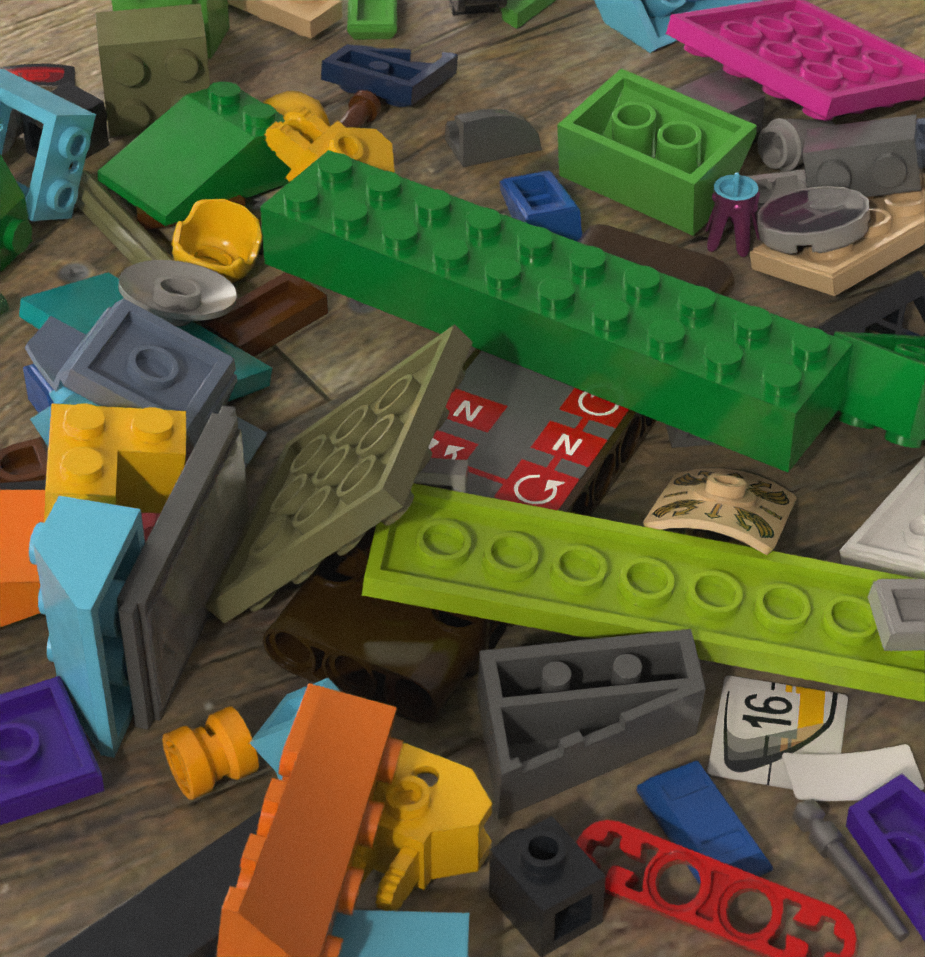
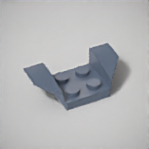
M125 298L115 303L113 307L107 308L87 335L50 316L25 346V350L34 365L55 392L64 386L95 404L105 407L140 409L154 407L163 410L186 411L185 461L190 457L211 413L218 414L222 405H227L237 383V375L234 374L236 367L233 357ZM237 417L242 468H246L265 439L267 432Z

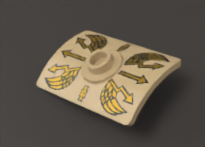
M703 468L683 471L672 477L643 521L644 527L659 530L685 528V535L709 539L707 533L697 531V529L710 530L730 536L731 538L727 543L743 546L750 545L761 553L769 555L778 542L797 498L793 493L775 482L739 470Z

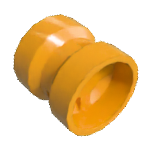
M232 706L209 714L205 727L193 729L189 726H181L163 734V749L170 770L179 788L189 800H194L212 792L215 783L221 780L223 776L239 780L258 771L259 760L257 751L249 743L252 740L251 734L238 711Z

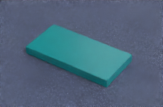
M107 272L23 297L20 301L19 317L40 329L47 319L52 316L87 335L103 312L124 298L118 288L119 278ZM193 321L185 326H176L234 358L236 367L234 374L237 375V383L228 402L270 386L272 367Z

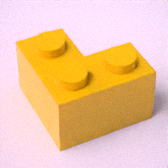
M52 403L44 523L58 496L141 509V513H161L185 466L186 411L163 410L154 407L140 409L95 406L85 403L76 405Z

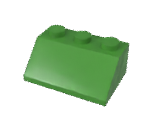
M620 69L557 125L559 176L694 236L709 221L715 202L712 200L714 183L723 176L740 172L756 136L757 125L629 71Z

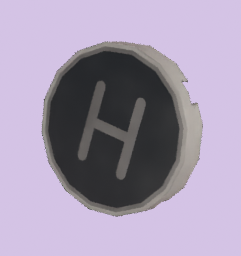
M820 186L784 193L766 202L757 212L759 239L771 249L790 254L797 253V245H811L812 252L818 253L846 247L861 239L868 231V221L871 223L869 199L858 191L844 187Z

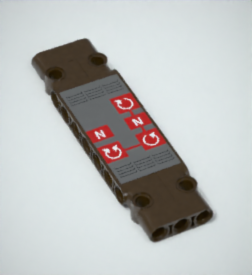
M596 224L590 226L577 241L588 246L598 247L604 252L639 265L652 267L658 272L696 286L706 287L726 297L731 295L735 286L734 276L730 268L712 256L609 225ZM475 349L462 366V369L466 372L463 381L451 393L446 404V408L449 410L448 418L434 433L428 448L432 451L431 458L468 460V494L591 517L657 420L492 354ZM375 525L366 531L359 543L348 553L338 555L334 552L321 560L315 571L266 630L262 642L271 660L292 674L315 683L329 678L343 693L397 707L396 715L419 723L431 722L439 715L464 677L479 672L480 651L489 650L490 636L498 624L512 627L515 624L362 596L364 576L376 529Z

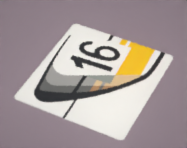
M726 676L723 683L707 773L721 778L792 789L782 754H841L848 703L847 695L736 676Z

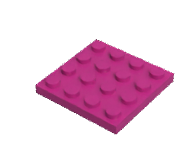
M805 0L750 2L672 14L669 20L666 34L684 43L685 51L699 57H710L722 63V69L726 73L736 77L750 78L762 84V91L766 94L780 99H790L803 106L802 111L806 115L818 120L829 121L834 116L848 113L862 114L866 109L880 106L893 107L895 103L908 100L921 101L925 97V59Z

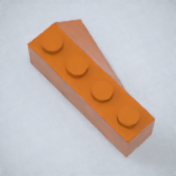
M308 683L283 748L278 775L283 776V779H271L264 797L256 835L250 833L241 857V871L236 888L230 886L221 909L217 957H340L344 938L331 935L338 913L348 916L353 915L365 872L364 869L352 866L358 846L373 849L385 806L384 803L373 801L378 781L392 785L404 740L391 737L397 707Z

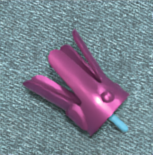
M737 172L732 175L723 176L714 183L712 200L715 202V205L705 228L706 232L710 229L707 242L709 252H713L718 248L728 217H731V221L734 223L736 249L741 257L747 256L750 248V216L753 219L756 237L760 240L756 216L760 192H758V185L753 179L740 175Z

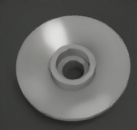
M150 260L139 262L124 269L119 277L118 288L126 300L174 326H185L191 321L210 320L224 316L235 307L237 300L236 288L227 278L206 267L182 261Z

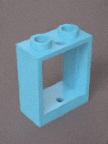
M0 69V154L2 155L12 108L44 124L30 187L16 181L25 195L28 218L31 221L72 218L74 206L78 198L79 184L90 146L96 114L5 69Z

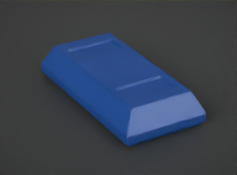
M698 760L651 777L637 786L636 791L671 842L756 876L764 875L773 870L772 864ZM687 865L700 885L701 881L698 871L692 866Z

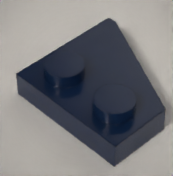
M347 44L322 60L321 80L340 85V88L348 93L355 94L359 90H367L378 97L384 98L385 102L392 106L407 107L415 104L457 73L458 54L442 52V57L434 63L410 61L411 49H381L372 46Z

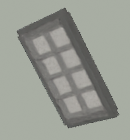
M222 405L218 414L211 413L117 598L135 726L137 728L149 730L153 720H161L211 613L205 605L249 519L242 430L238 429V420L234 407Z

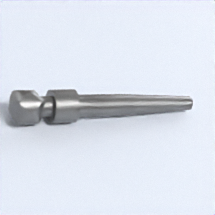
M814 799L798 803L792 819L802 832H810L809 841L823 858H830L851 887L899 942L908 938L910 935L909 931L865 870L846 848L845 837L833 822H825L823 820L825 812Z

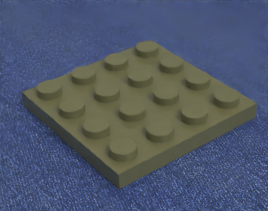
M455 324L286 443L205 605L224 624L248 608L252 612L260 610L271 600L278 588L289 581H292L294 584L303 582L315 571L321 560L334 552L338 555L348 553L359 543L367 530L380 522L386 526L390 525L407 511L414 499V494L410 491L414 480L432 456V451L428 447L433 435L448 418L449 410L446 408L449 397L463 381L466 374L462 366L473 342Z

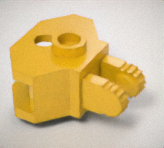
M300 104L292 106L284 113V123L276 121L264 134L266 136L265 141L268 143L267 146L271 148V151H275L276 155L291 168V171L285 177L289 182L328 150L345 154L354 160L395 173L393 145L377 129L345 127L338 120L329 127L315 113L312 114L311 109H307L306 106H301Z
M404 743L392 785L378 781L373 801L384 803L385 806L373 849L358 846L352 865L365 870L362 884L373 869L385 874L379 883L375 902L377 904L376 907L384 911H398L414 887L425 890L431 879L478 872L488 857L489 850L492 848V841L483 827L492 814V802L471 768ZM422 773H429L437 777L438 781L429 787L424 780L416 776Z

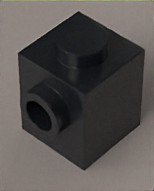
M553 816L528 829H518L509 833L497 846L489 850V897L540 957H544L603 923L606 876Z

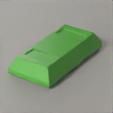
M348 0V34L354 40L392 39L397 32V0Z

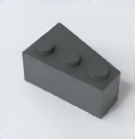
M691 629L480 651L477 700L498 819L696 735L706 688Z

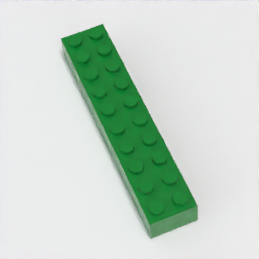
M328 150L260 206L264 264L439 334L455 324L473 342L471 347L787 473L845 402L853 347L851 342L829 335L820 329L807 327L769 313L763 308L750 306L715 293L706 287L696 286L658 272L652 267L642 266L609 254L598 247L582 244L552 233L546 228L533 226L501 214L494 209L485 208L457 198L443 190L433 189L400 177L394 172L384 171L354 160L345 154Z

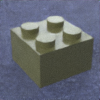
M201 4L95 13L109 136L141 134L185 95L209 87L207 44Z

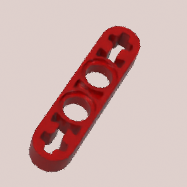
M607 819L594 822L583 830L576 841L578 846L600 870L602 865L593 857V851L597 845L609 848L614 838L621 839L620 849L626 856L645 865L647 850L656 851L657 853L645 868L643 890L641 892L632 890L640 880L634 872L612 865L606 875L605 893L761 957H811L812 950L804 940L786 934V948L784 950L772 946L785 929L787 906L792 905L800 908L793 917V921L797 926L812 932H819L824 922L835 924L834 935L838 941L844 944L840 954L826 952L823 957H857L859 941L854 925L844 912L830 904L619 821ZM677 864H686L695 868L699 873L701 881L696 897L687 904L682 905L669 904L663 900L659 891L661 876L665 870ZM742 893H760L767 897L771 903V920L758 933H740L730 923V906L734 899Z

